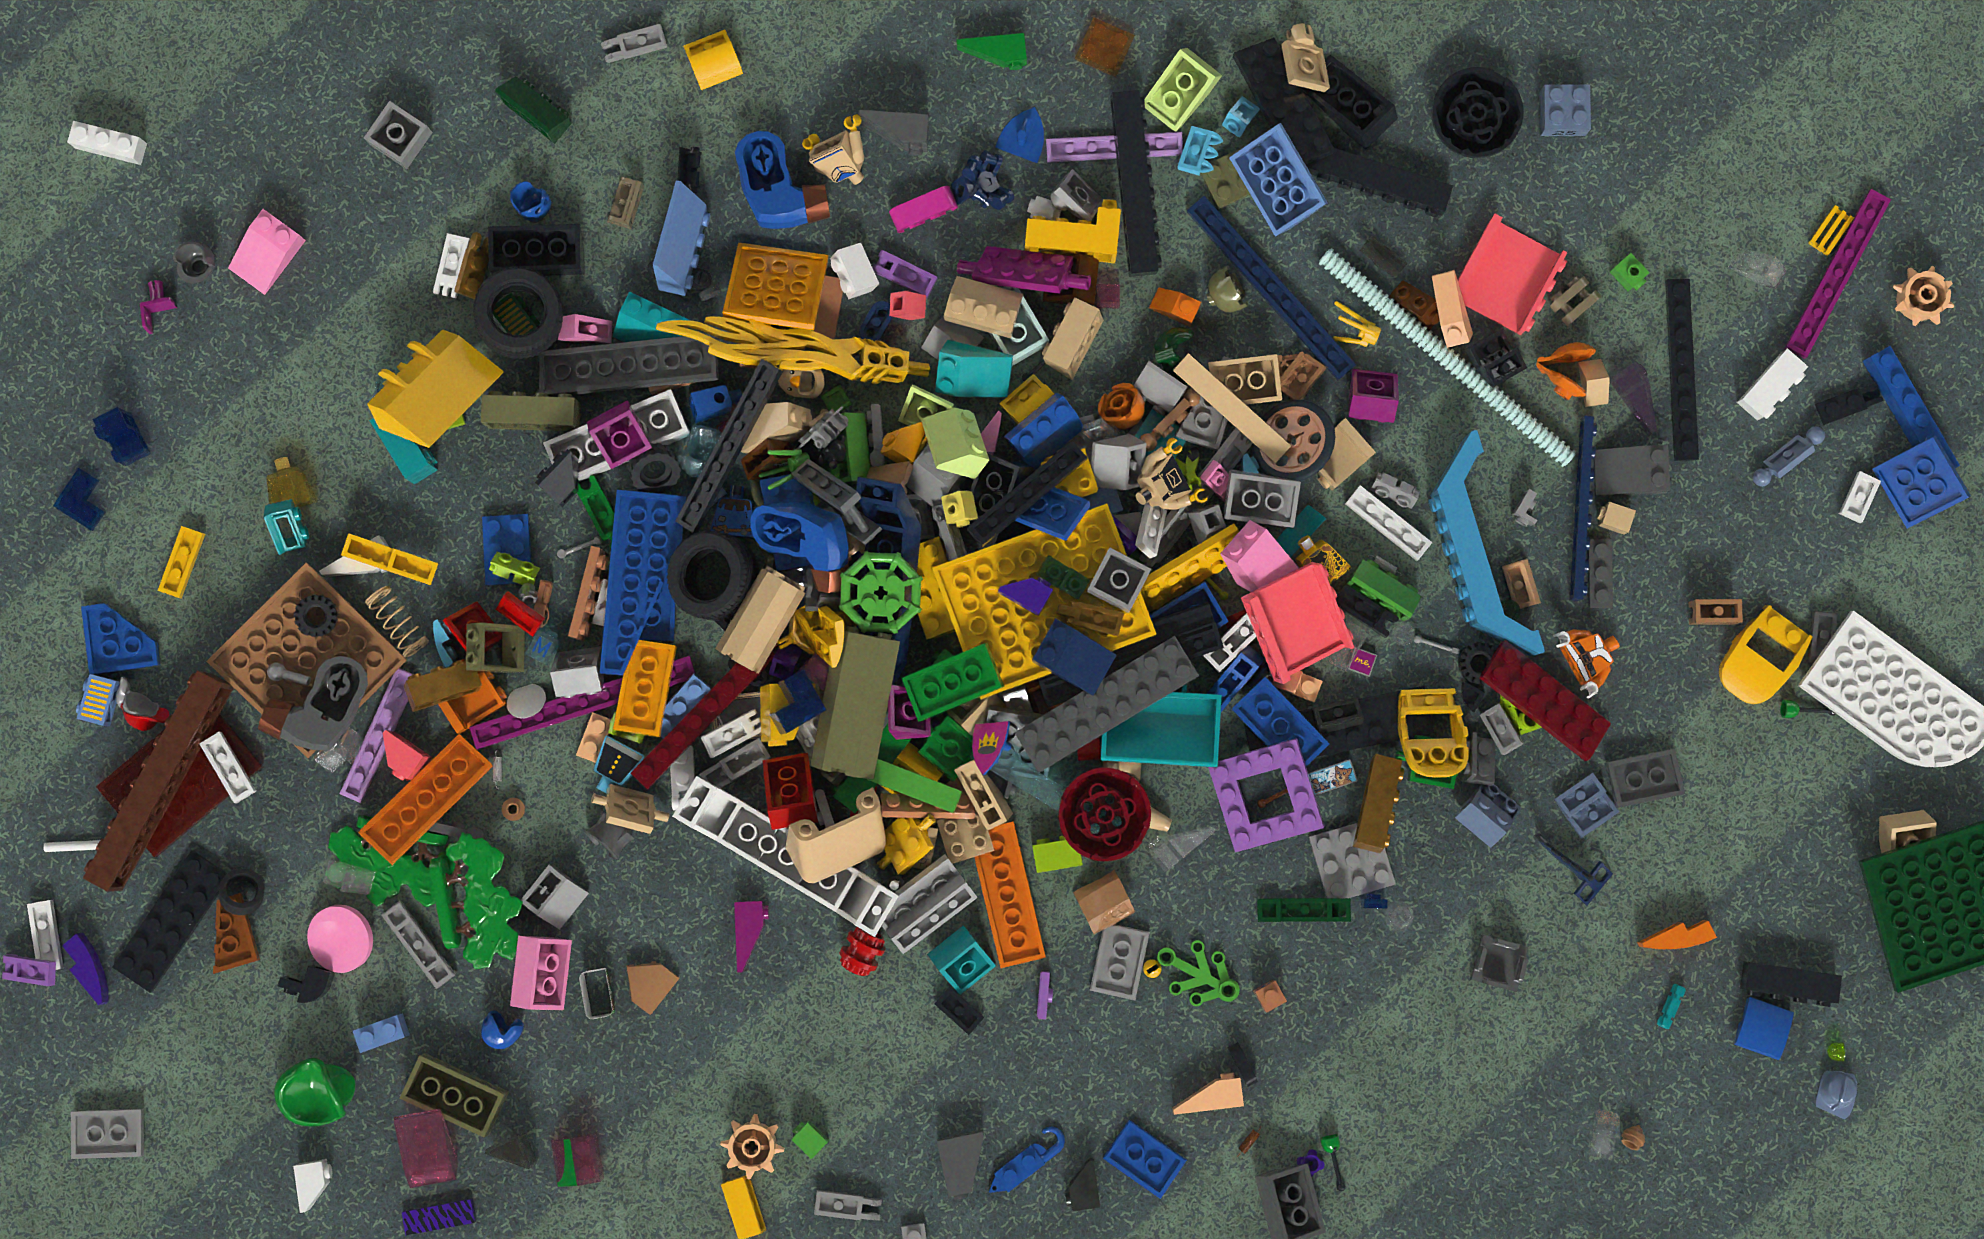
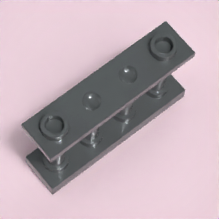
M807 459L791 473L797 482L817 495L821 501L816 505L817 507L839 514L842 517L847 533L864 545L882 530L878 524L861 514L856 508L855 504L861 499L856 490L811 460Z

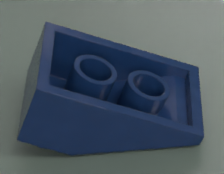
M1055 618L1032 662L1094 696L1116 654Z

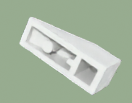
M380 535L370 540L389 547L384 537ZM343 556L319 572L323 576L330 577L377 573L379 571L384 573L387 571Z
M1247 613L1221 636L1223 649L1202 655L1217 672H1220L1256 637Z

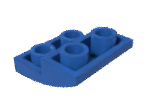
M1749 997L1746 999L1742 1021L1738 1024L1734 1045L1779 1060L1788 1039L1794 1012Z

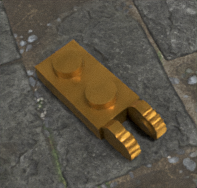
M478 232L472 234L468 248L465 250L454 290L456 293L471 299H475L476 293H478L489 260L488 237L483 240L480 252L476 251L480 247L482 235Z

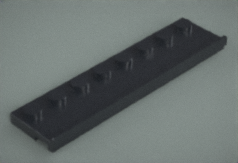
M1205 602L1152 620L1156 635L1111 651L1116 654V657L1104 678L1173 636L1176 637L1189 660L1223 649L1224 646L1214 621L1210 604ZM1053 673L1038 678L1047 708L1066 702L1083 692L1082 689Z
M1425 685L1405 690L1425 689ZM1400 691L1358 699L1364 716L1363 724L1321 734L1329 745L1317 757L1400 740L1398 733V700ZM1313 708L1299 711L1317 730ZM1430 714L1406 715L1409 738H1413L1415 735L1423 736L1434 733ZM1243 722L1249 751L1266 747Z

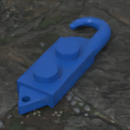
M1053 1126L1043 1129L1042 1133L1044 1134L1048 1132L1054 1133L1057 1136V1142L1048 1150L1037 1143L1029 1145L994 1172L995 1177L989 1193L1010 1192L1057 1155L1065 1144V1136L1062 1131Z

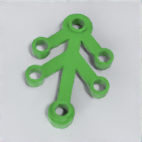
M1195 940L1190 945L1191 951L1195 953L1199 969L1176 957L1175 952L1171 948L1164 947L1158 951L1157 960L1161 965H1173L1195 977L1182 982H1171L1169 985L1171 994L1179 995L1182 991L1205 984L1214 987L1215 989L1205 993L1194 992L1190 995L1189 1001L1196 1007L1200 1006L1203 1002L1216 998L1230 1002L1238 997L1239 985L1235 980L1229 978L1224 963L1225 955L1222 952L1215 951L1211 955V961L1217 967L1220 978L1218 980L1211 976L1204 954L1205 946L1202 941ZM1195 943L1202 945V949L1198 952L1193 949ZM1164 952L1170 953L1171 957L1168 961L1162 959ZM1216 954L1222 955V961L1219 963L1214 961ZM1174 984L1180 986V991L1177 993L1171 990ZM1226 985L1232 987L1230 994H1225L1223 991ZM1194 995H1199L1201 998L1198 1004L1192 1002Z

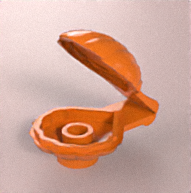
M1569 343L1556 349L1549 357H1539L1536 366L1541 373L1548 375L1550 381L1556 386L1554 391L1564 399L1569 400L1572 396L1584 397L1586 396V391L1577 383L1561 373L1553 370L1550 371L1544 366L1586 360L1591 358L1596 350L1586 343Z

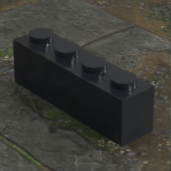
M1743 961L1740 989L1747 990L1746 995L1761 997V992L1770 993V998L1784 1000V996L1793 997V1002L1807 1004L1808 999L1816 1000V1005L1830 1007L1831 1003L1839 1004L1842 976Z

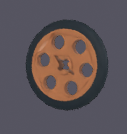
M1296 399L1285 401L1272 407L1261 418L1291 445L1284 453L1288 457V462L1280 467L1277 465V462L1275 463L1254 443L1252 444L1253 456L1264 474L1303 481L1317 474L1330 459L1335 446V428L1328 413L1316 403ZM1305 415L1310 416L1308 425H1299L1301 417ZM1281 418H1287V426L1283 429L1278 428V421ZM1315 433H1320V442L1311 444V436ZM1292 437H1295V438H1296V444H1295V445H1292V444H1291V442H1292V441H1291V438H1292ZM1308 453L1310 455L1309 462L1300 464V456Z

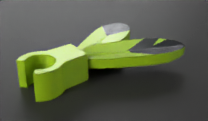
M1193 447L1188 451L1186 464L1175 458L1182 474L1187 479L1191 492H1193V484H1198L1199 488H1202L1201 479L1195 473L1200 458L1197 447Z

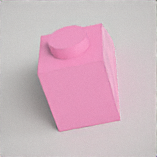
M578 314L563 316L558 340L574 343L611 344L612 321Z

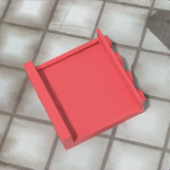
M1311 562L1241 597L1272 677L1276 682L1285 684L1291 680L1290 675L1345 647L1355 648L1352 642L1353 635L1344 622V612L1338 607L1336 602L1337 594L1327 579L1329 577L1328 571L1322 564Z

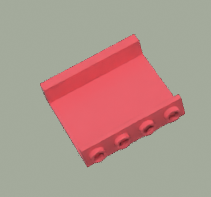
M1494 214L1462 270L1458 283L1465 306L1522 335L1525 331H1530L1535 322L1532 318L1536 311L1540 312L1546 300L1543 297L1546 291L1551 292L1557 281L1553 278L1557 271L1561 273L1565 267L1567 260L1564 258L1567 252L1563 250L1559 254L1501 223L1503 217Z

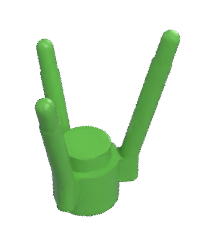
M801 449L768 450L770 455H791V458L788 459L787 466L760 473L759 477L762 478L788 470L794 472L807 459L810 460V457L806 452L802 453ZM790 474L768 486V489L771 490L793 479V476Z

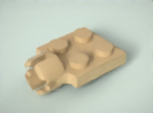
M1304 23L1293 25L1290 30H1287V40L1281 44L1288 83L1325 92L1330 88L1323 49L1315 45L1314 33L1310 25H1306V28Z

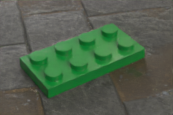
M988 643L974 647L902 678L918 722L1004 687Z

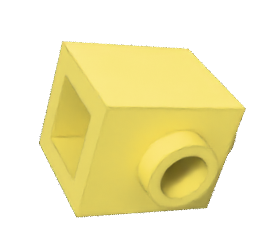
M957 491L941 497L947 524H956V527L970 525L971 520L978 518L972 491Z

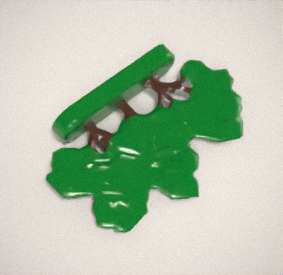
M358 815L357 827L362 829L373 817ZM345 826L339 829L337 833H330L328 848L339 858V862L332 865L327 871V875L331 879L332 886L338 889L351 890L353 887L364 883L367 892L366 897L377 907L382 905L387 897L392 898L398 895L402 885H408L414 898L423 906L430 907L435 904L430 869L423 864L422 854H425L424 858L429 857L430 861L432 858H445L449 866L450 875L454 872L455 863L448 858L446 851L434 856L426 847L428 844L445 846L448 840V835L428 830L417 841L419 847L416 853L412 855L403 854L391 865L370 844H368L367 849H364L363 845L367 841L357 836L351 827ZM418 855L419 860L414 861L413 858Z
M462 832L459 840L455 843H449L446 848V855L456 864L452 875H450L446 859L439 857L432 858L430 861V876L445 948H458L462 941V932L468 937V943L463 950V957L473 964L474 969L490 967L495 953L509 960L515 958L518 932L514 931L507 924V921L518 916L523 901L515 896L511 897L509 891L503 886L495 887L492 884L491 880L501 870L504 854L497 848L491 847L489 842L483 838L474 839L471 834ZM462 859L463 862L458 865V860ZM467 865L469 867L468 872L464 876L459 877L458 874H461L460 869ZM466 879L468 883L465 884L461 880ZM458 882L465 888L466 898L463 901L455 902L452 883ZM459 907L463 909V912L468 917V921L462 926L459 924L457 908ZM469 930H475L476 934L471 935Z

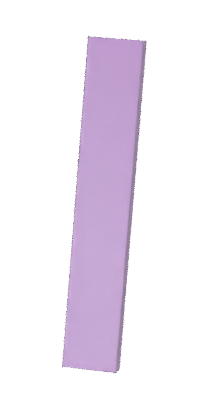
M1182 132L1144 134L1145 142H1149L1150 154L1146 155L1147 157L1182 155ZM1114 135L1046 139L1047 162L1116 159Z
M399 668L393 674L340 791L341 795L359 803L363 802L385 753L383 732L385 730L395 731L408 702L404 684L408 677L413 675L412 673Z

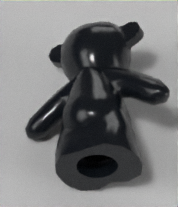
M840 434L825 448L816 447L815 441L810 439L800 449L802 453L806 452L810 460L818 466L822 467L827 462L831 469H836L837 464L842 463L846 458L847 448L844 444L846 437Z

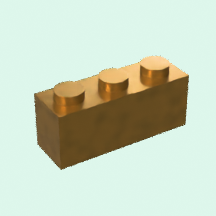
M465 659L452 663V666L448 668L443 666L433 668L429 674H413L408 677L404 684V689L413 712L478 692L482 687L478 672L466 670Z

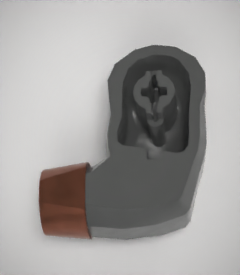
M338 656L325 660L318 668L313 688L308 693L303 706L295 707L294 703L270 698L260 718L258 730L278 740L283 738L299 747L324 751L333 749L356 716L361 699L368 686L366 671L360 663L350 657Z

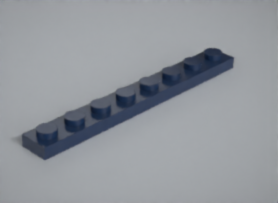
M1584 416L1580 419L1570 600L1573 601L1582 600L1583 596L1587 594L1588 587L1587 582H1584V576L1589 568L1586 550H1589L1590 547L1587 527L1591 526L1592 520L1591 514H1588V509L1593 500L1590 482H1593L1594 468H1591V459L1595 458L1596 447L1592 445L1593 437L1596 436L1597 423H1594V416Z

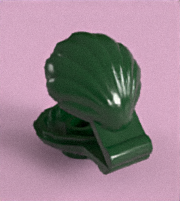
M1183 327L1170 328L1164 331L1154 344L1156 361L1164 366L1162 368L1163 371L1184 385H1188L1173 371L1183 359L1174 350L1179 344L1193 337L1194 332Z

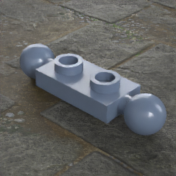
M1815 426L1807 431L1806 438L1800 435L1795 436L1763 461L1766 469L1760 468L1754 472V483L1757 486L1763 487L1771 482L1773 474L1780 479L1815 451L1813 445H1818L1824 441V430Z

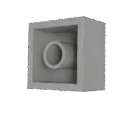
M389 101L364 136V139L369 145L405 169H408L433 132L427 125Z
M1109 547L1087 592L1129 613L1151 568Z

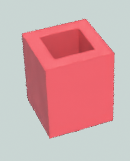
M909 291L890 294L889 316L906 320L925 318L926 295Z

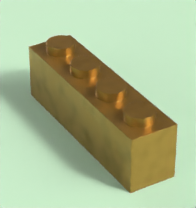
M1375 754L1372 757L1353 847L1381 853L1384 847L1388 848L1391 834H1387L1389 825H1393L1395 812H1392L1394 803L1397 804L1400 795L1397 785L1398 781H1402L1404 775V768H1401L1403 760Z

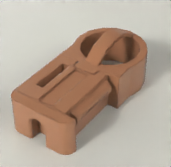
M540 580L538 599L533 609L545 618L540 628H543L549 620L548 605L553 582Z

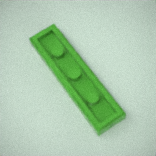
M877 759L874 779H867L951 813L955 812L962 791L880 759Z

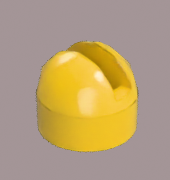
M1155 959L1147 960L1143 965V972L1149 978L1158 977L1162 971L1161 964ZM1157 964L1159 968L1153 970L1151 973L1147 972L1149 968Z

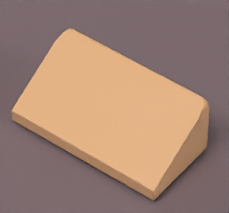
M1528 559L1502 566L1515 610L1541 603Z

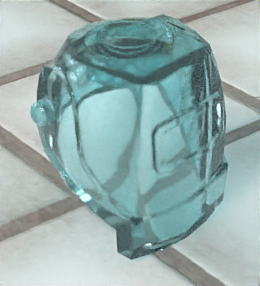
M692 426L691 432L683 443L682 456H678V461H681V468L688 475L696 478L700 476L722 432L711 427Z

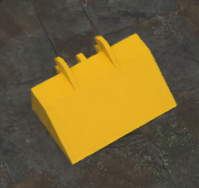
M443 329L426 346L417 341H410L407 347L415 351L411 355L413 359L408 364L401 362L397 366L398 370H400L397 375L390 370L382 369L378 375L386 379L382 383L384 387L367 403L379 429L430 448L504 373L502 369L462 337Z

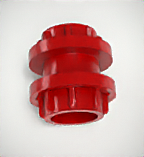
M856 927L854 931H849L846 937L851 943L850 946L841 947L839 952L841 956L840 961L841 965L848 971L859 976H866L871 971L877 969L878 962L874 958L884 954L886 950L884 946L885 941L883 940L884 937L878 932L874 937Z

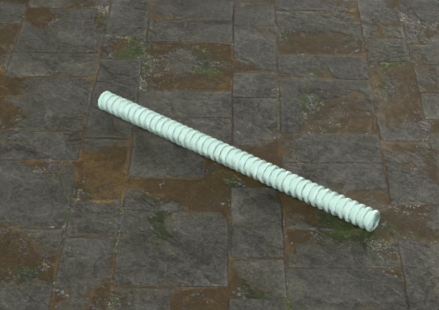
M1329 249L1319 260L1320 266L1323 264L1325 266L1324 269H1329L1331 275L1334 273L1336 279L1340 278L1342 284L1346 283L1347 288H1352L1353 293L1356 292L1358 297L1361 296L1363 298L1362 301H1367L1369 303L1368 306L1372 305L1374 311L1378 310L1380 312V316L1383 314L1385 320L1389 319L1391 325H1396V329L1400 328L1402 334L1406 333L1408 339L1412 338L1413 343L1416 342L1419 348H1424L1423 351H1427L1429 353L1428 356H1433L1434 361L1438 360L1440 366L1444 365L1446 371L1449 369L1451 371L1450 374H1455L1457 380L1460 378L1462 380L1461 383H1466L1468 389L1472 388L1473 393L1477 392L1479 398L1483 397L1485 403L1489 402L1490 407H1495L1494 410L1496 412H1501L1500 415H1504L1506 417L1505 420H1510L1511 425L1515 424L1517 430L1521 429L1523 435H1528V439L1532 438L1534 440L1533 443H1538L1540 449L1543 447L1545 449L1544 452H1549V456L1551 458L1555 457L1556 462H1561L1562 467L1566 466L1576 455L1575 450H1570L1569 445H1564L1565 442L1563 440L1560 441L1558 436L1555 437L1553 435L1554 432H1549L1548 427L1544 428L1542 422L1538 423L1536 417L1533 419L1531 413L1527 414L1525 408L1521 409L1520 404L1516 405L1514 399L1510 400L1508 394L1504 395L1503 390H1498V386L1491 387L1476 371V368L1470 366L1471 363H1466L1465 358L1461 359L1459 353H1454V349L1450 350L1443 344L1444 341L1442 339L1439 341L1437 335L1433 336L1431 330L1427 331L1426 326L1423 327L1420 321H1415L1416 318H1412L1410 316L1411 313H1406L1404 311L1405 308L1401 309L1399 303L1395 304L1393 298L1389 299V295H1384L1382 289H1377V285L1373 286L1371 284L1372 281H1367L1365 275L1361 276L1360 271L1356 272L1354 266L1350 267L1349 262H1344L1345 259L1343 257L1340 258L1338 253L1335 254L1333 252L1334 249Z

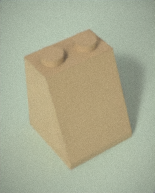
M790 402L766 404L741 452L748 454L766 438L787 441L790 444L810 430L808 424L812 421L811 410Z

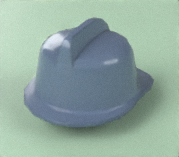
M1826 1071L1823 1073L1816 1097V1107L1846 1119L1853 1109L1857 1094V1080L1854 1074L1842 1071Z

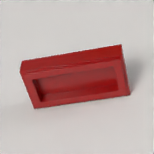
M509 591L503 595L496 608L498 612L532 637L538 632L545 619Z

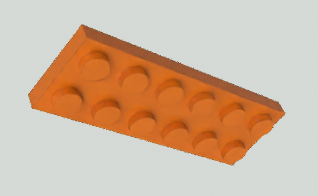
M458 734L358 832L359 835L393 865L493 765Z
M1014 822L998 825L988 830L994 851L974 858L1000 968H1005L1046 958Z

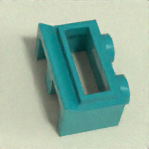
M289 499L265 505L263 518L278 555L306 547L309 532L307 526L302 525L300 508L298 506L295 507L293 500ZM287 517L295 537L284 538L277 519Z

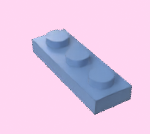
M695 673L688 678L666 703L660 735L662 738H665L711 690V687Z

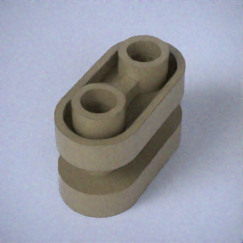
M1576 276L1567 284L1569 287L1564 293L1559 291L1550 299L1552 304L1549 307L1555 313L1561 309L1566 314L1562 321L1567 327L1602 297L1597 290L1590 294L1585 289L1589 281L1584 276L1581 279ZM1578 294L1583 301L1573 309L1568 302Z

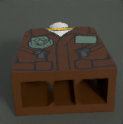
M766 438L741 459V463L747 479L758 480L782 476L786 471L762 478L759 477V474L788 465V459L791 458V455H770L768 450H793L790 442Z

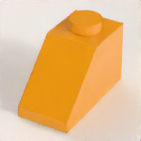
M922 422L887 433L883 438V447L880 453L896 463L907 461L913 463L925 435Z

